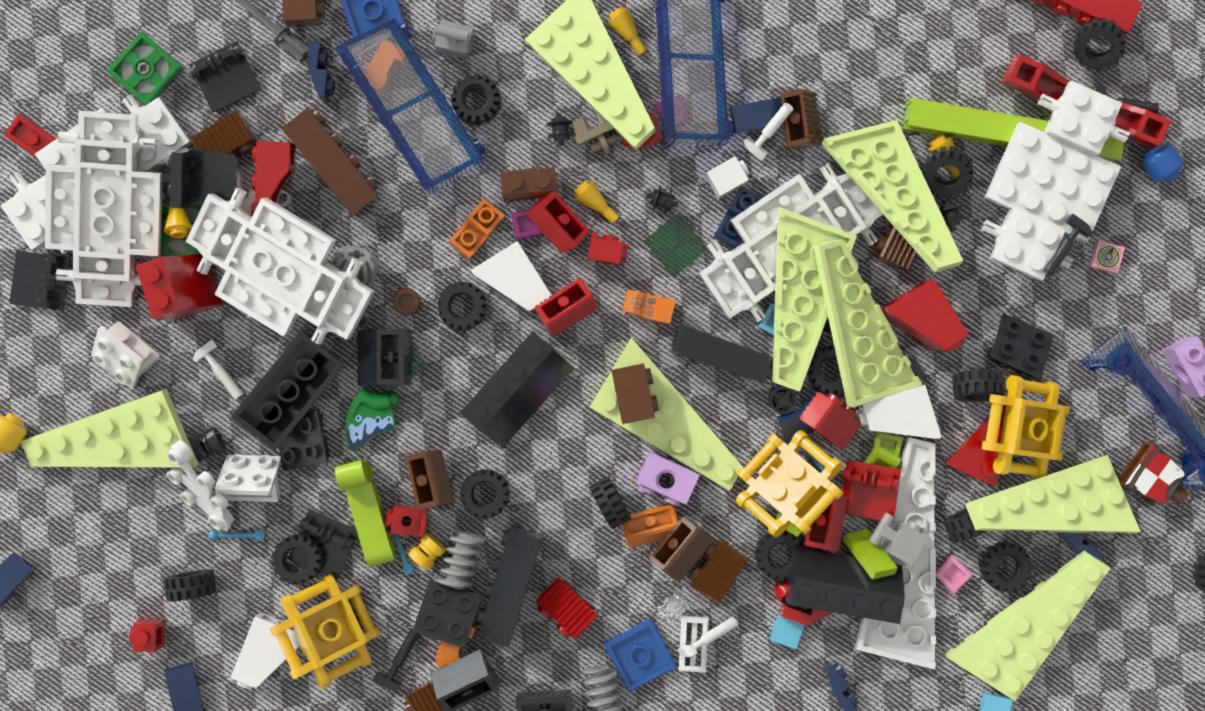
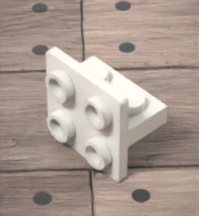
M120 321L116 322L108 330L104 326L97 330L91 354L97 365L105 367L120 384L126 385L130 389L137 386L139 376L154 365L160 357L156 351Z
M227 455L215 486V493L223 494L227 501L278 502L280 490L277 473L281 464V457L269 455Z

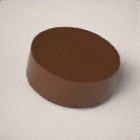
M403 288L395 294L393 305L400 314L413 315L421 307V298L415 290Z

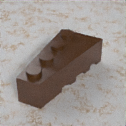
M307 107L284 125L282 130L353 216L378 196L375 190L379 187L369 174L364 177L358 168L362 165L352 153L347 155L341 148L344 144L335 131L330 133L323 125L327 121L317 109L312 111L311 108Z

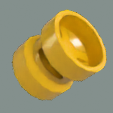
M426 532L424 537L421 538V543L418 547H413L408 555L420 567L429 571L434 565V560L442 556L446 548L438 539Z

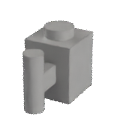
M441 19L440 24H437L434 28L432 43H435L434 46L439 53L469 60L475 32L473 27Z
M885 513L869 541L879 546L885 537L888 541L883 549L912 567L929 538L922 534L924 529L912 521H909L908 524L899 521L895 530L891 529L890 526L895 518Z

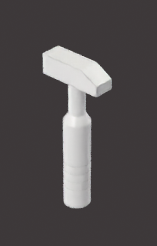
M784 103L762 130V135L756 142L750 136L743 141L746 149L760 161L769 153L761 147L767 138L772 137L793 111V107L788 103Z
M210 340L195 352L193 360L198 363L205 357L212 366L214 374L236 401L244 393L225 368L217 363L210 354L218 348L214 340Z
M732 616L703 634L695 643L684 645L677 650L681 657L693 656L698 653L697 649L701 646L712 643L737 627L738 622Z

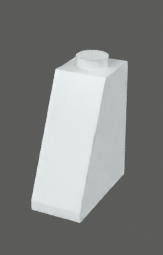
M518 241L471 270L477 278L530 313L535 310V305H539L540 302H544V299H549V296H552Z
M925 385L859 405V410L856 411L859 423L862 424L861 426H865L866 430L934 439L942 437Z
M262 612L254 617L231 675V679L236 680L237 685L246 689L257 688L286 660L276 635L273 636L269 629L283 622V620ZM291 627L286 631L296 651L300 646L294 635V629Z

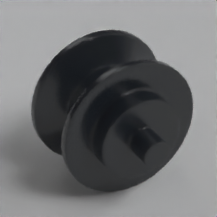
M556 113V118H552L551 122L546 123V126L552 128V133L547 137L553 139L554 142H559V146H564V141L574 136V133L568 130V126L573 121L567 120V117H562L561 113Z
M660 185L658 190L654 189L653 194L647 193L646 198L651 199L652 211L659 207L663 209V215H665L666 210L670 211L672 206H678L679 202L674 201L675 195H672L673 189L665 193L662 192Z
M943 200L944 205L939 207L947 227H950V231H956L955 226L960 224V220L965 219V217L958 216V210L962 205L956 206V203L950 204L949 200Z

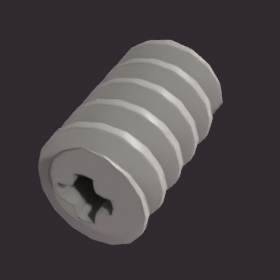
M454 529L459 533V536L450 537L449 540L454 542L456 546L447 547L446 549L453 554V557L444 558L443 560L450 567L441 568L440 570L447 577L438 579L437 582L462 590L465 589L464 587H471L473 584L467 577L475 576L476 571L470 566L478 565L479 561L473 556L481 555L482 550L476 545L484 544L485 540L475 533Z
M606 665L582 670L583 674L591 675V678L584 681L585 685L592 686V689L586 691L585 695L594 697V700L588 702L587 706L594 707L595 711H619L622 708V704L616 700L620 698V692L614 690L619 686V683L616 679H612L617 676V670Z

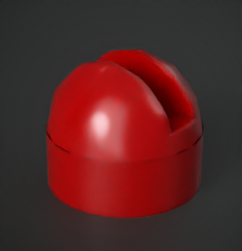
M788 579L780 581L782 584L780 586L778 584L774 585L775 595L781 603L787 602L785 601Z

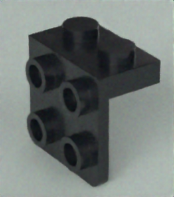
M192 148L172 151L168 160V169L171 172V183L167 190L170 207L181 209L191 204L203 205L207 195L212 193L225 201H230L235 188H237V156L231 153Z

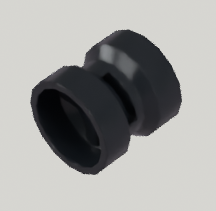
M778 386L770 392L768 402L775 412L787 414L795 409L797 396L792 389Z
M216 427L207 429L202 435L196 434L188 438L198 462L208 459L209 455L213 453L219 454L226 450L222 435Z

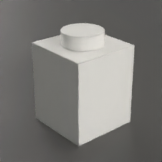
M733 157L708 171L705 178L717 199H720L740 188V186L745 185L749 180L747 178L749 171L742 160L738 162L737 158Z

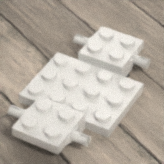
M1074 81L1068 82L1063 95L1058 100L1045 94L1041 95L1038 105L1052 110L1044 132L1025 123H1017L984 199L1009 209L1002 226L988 220L984 222L983 225L985 226H982V231L996 236L995 247L990 259L1039 281L1044 280L1046 273L1043 269L1058 249L1063 235L1069 236L1074 229L1065 223L1069 215L1075 214L1089 224L1093 231L1121 169V166L1096 155L1100 154L1105 141L1109 137L1125 143L1128 139L1127 136L1130 134V132L1115 126L1116 116L1122 105L1121 102ZM1079 233L1075 239L1086 243L1090 237L1086 238ZM1066 256L1061 266L1069 269L1073 258Z
M133 95L127 96L128 99L124 98L122 101L131 114L138 115L140 138L157 139L156 144L146 143L148 145H157L156 150H139L136 171L157 172L166 165L168 166V160L172 151L187 148L192 142L161 98L158 97L148 105L140 107ZM101 108L97 112H106V110ZM78 125L67 132L75 133ZM58 138L35 153L45 170L46 165L75 166V144L59 143ZM17 172L14 173L15 176L11 175L10 179L19 191L14 197L0 206L32 251H37L45 245L46 175L32 184H27L21 173ZM162 192V200H164L166 197ZM60 250L61 254L68 253L67 250Z
M79 111L78 127L75 133L58 132L60 137H69L58 138L59 143L75 144V166L46 165L45 249L73 250V270L57 269L56 275L58 276H56V280L73 281L76 289V304L132 307L134 306L136 285L142 286L135 269V255L160 256L163 173L136 171L139 150H156L157 145H148L146 143L156 144L157 139L140 138L138 115Z
M829 163L825 164L819 170L828 183L814 195L802 176L797 174L730 220L745 243L725 253L716 239L706 245L715 259L710 266L698 274L729 319L740 311L748 309L757 322L761 321V318L764 319L766 317L758 302L775 290L779 207L854 235L861 233L868 246L878 241L870 226L883 213L847 173L836 176ZM852 255V257H853V259L855 260L857 266H859L858 262L856 261V259H855L854 256Z
M235 188L230 201H225L214 193L208 194L186 242L197 248L201 255H203L197 268L198 272L207 275L212 263L226 270L215 295L283 337L290 333L298 315L318 326L311 338L313 342L316 341V344L322 345L327 332L336 333L346 340L350 339L375 292L356 278L363 262L352 258L346 271H341L329 263L324 264L336 239L268 198H261L253 216H250L240 207L247 194L246 191Z

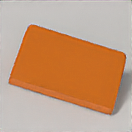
M667 504L630 514L631 520L623 524L629 548H635L667 538V534H670V530L674 529V525H677L678 521L674 505Z

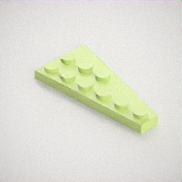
M566 0L525 39L526 43L635 150L656 132L592 0Z
M897 120L824 138L821 143L822 146L934 272L960 266L963 259Z
M780 207L778 208L772 382L800 392L828 317L813 246L836 239H843L851 253L857 236Z
M836 239L813 246L847 406L856 407L923 385L919 377L914 375L908 357L903 355L898 346V339L879 305L875 304L870 295L872 291L868 284L864 283L857 271L858 266L844 240Z
M631 338L613 369L644 363L645 369H651L654 384L649 385L650 395H656L659 411L654 412L655 418L622 424L612 372L608 375L590 408L730 491L738 478L736 472L741 467H744Z
M167 388L21 441L31 467H181L180 465H174L168 459L167 453L169 448L180 440L186 443L192 450ZM195 455L188 461L192 468L199 465Z
M1108 455L965 504L976 531L1024 530V532H1119L1126 534L1141 532Z
M1083 551L1057 570L1058 573L1046 582H1041L1034 587L1035 590L1027 596L1019 598L989 620L987 625L978 632L966 637L965 641L955 649L951 648L947 651L945 656L1016 701L1111 568L1093 555Z

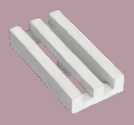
M681 615L680 647L686 645L687 623H692L691 644L697 641V623H702V635L708 632V616ZM707 645L701 646L700 666H695L696 654L690 656V664L685 665V657H681L679 653L678 670L706 673Z

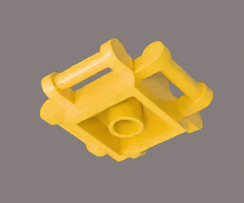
M1011 375L1006 381L1008 397L990 394L991 410L986 441H983L982 449L999 452L998 458L993 463L995 473L1003 475L1007 473L1025 474L1038 479L1046 476L1049 459L1062 460L1063 458L1061 446L1066 414L1069 415L1070 407L1057 405L1060 391L1057 383L1050 381L1045 383L1023 380L1020 376ZM1022 392L1043 394L1044 402L1022 399ZM1003 405H1006L1001 442L997 443ZM1015 454L1035 457V460L1032 464L1012 462V456Z
M803 430L795 433L788 446L772 433L767 439L768 443L744 469L741 467L736 472L750 486L738 495L736 503L741 508L748 509L768 527V532L775 538L779 537L790 524L806 535L811 530L810 526L835 498L838 500L844 494L836 485L830 482L841 470L843 464L837 458H831L809 440V435ZM801 448L825 466L822 473H819L797 454ZM776 449H778L781 453L779 455L774 454L769 459V461L759 470L758 474L760 476L755 480L752 477V475L770 457V455ZM759 495L782 516L777 520L774 519L754 499Z
M329 574L323 577L322 581L292 596L286 595L280 598L281 606L289 619L269 629L272 635H276L291 668L289 673L292 679H296L313 670L318 686L324 689L330 686L331 681L359 666L365 667L371 664L372 661L365 644L381 633L378 626H374L359 594L362 592L359 585L340 592L335 579ZM325 591L329 593L331 598L301 613L298 612L297 605ZM348 599H350V601H351V603H352V605H353V607H354V609H355V612H356V614H357V616H358V618H359V620H360V622H361V625H362V627H363V629H364V631H365L364 633L362 632V630H361V628H360V626H359V623H358V621H357V619H356V617H355V615H354V613H353V610H352V608H351V606H350V604H349V602H348ZM291 627L294 629V635L303 655L309 661L303 665L286 631ZM355 649V657L325 671L323 665Z

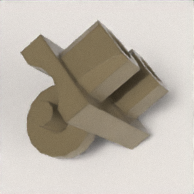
M597 112L595 114L600 123L598 127L591 129L586 116L572 122L576 135L574 141L577 147L598 139L597 142L589 145L591 151L595 152L602 149L604 154L607 155L610 153L608 145L617 142L614 134L604 138L603 135L615 131V129Z

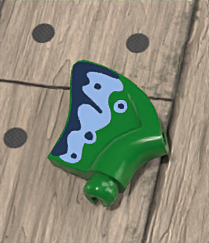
M363 387L349 407L346 419L347 442L352 452L360 449L374 436L396 429L392 406H398L401 403L398 392L373 394Z

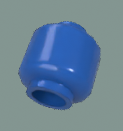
M1161 142L1159 147L1149 148L1143 153L1145 157L1142 160V166L1154 182L1165 180L1168 184L1181 176L1179 170L1183 168L1185 162L1173 144Z

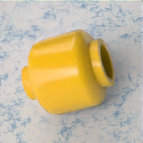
M9 412L6 416L0 415V453L6 455L7 452H15L27 434V429L21 425L23 419Z

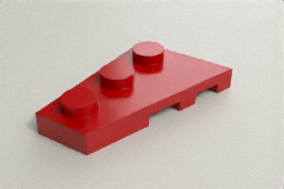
M1003 405L997 443L1001 442L1006 405ZM989 414L980 423L975 432L960 445L961 447L944 464L996 487L1001 474L995 473L993 463L998 458L999 452L982 449V443L986 441Z

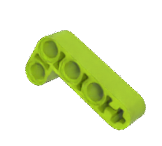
M368 458L335 467L336 480L341 491L345 490L368 567L396 560L394 543L391 533L385 527L386 516Z

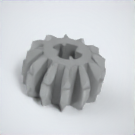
M346 245L345 248H338L337 253L334 254L332 259V265L341 271H346L352 258H356L363 262L356 278L364 285L366 283H373L379 270V259L376 258V253L369 251L368 247L361 248L358 245L356 247Z

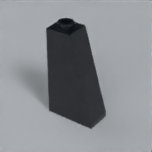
M682 324L677 327L669 352L759 383H764L765 378L769 380L773 373L771 356Z

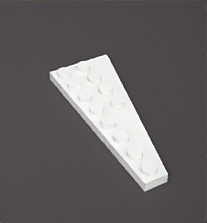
M906 437L899 469L902 470L895 520L890 528L895 530L899 521L905 524L912 521L924 529L922 534L929 539L912 567L886 552L895 564H900L903 567L905 599L900 624L862 618L855 649L935 669V444ZM885 537L880 543L882 548H884L888 541Z

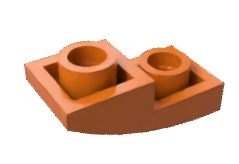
M483 199L467 217L466 222L449 240L448 244L470 261L497 228L505 215L487 200Z

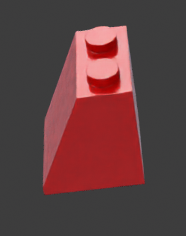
M203 255L164 256L135 266L153 319L175 322L224 305L223 300L215 295L218 285L212 267H210L207 275L197 271Z
M934 278L921 282L881 307L889 323L932 351L952 352L964 344L962 339L969 336V333Z

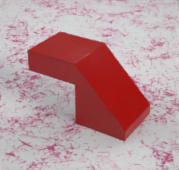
M781 603L778 612L781 617L807 626L833 614V612L808 608V611H804Z

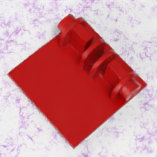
M847 460L846 469L842 472V480L844 481L842 490L844 494L842 496L848 497L845 514L881 521L884 514L888 513L895 518L902 469Z

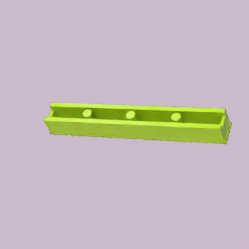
M910 98L905 103L906 111L902 130L937 136L941 134L945 136L951 135L954 139L1007 147L1017 123L1022 122L1044 132L1048 121ZM1109 137L1105 141L1100 154L1096 156L1112 163L1114 161H1121L1124 143Z

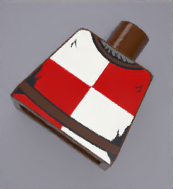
M1144 441L1118 477L1122 488L1153 503L1163 505L1170 498L1180 505L1189 495V492L1179 485L1185 476V472L1155 442Z

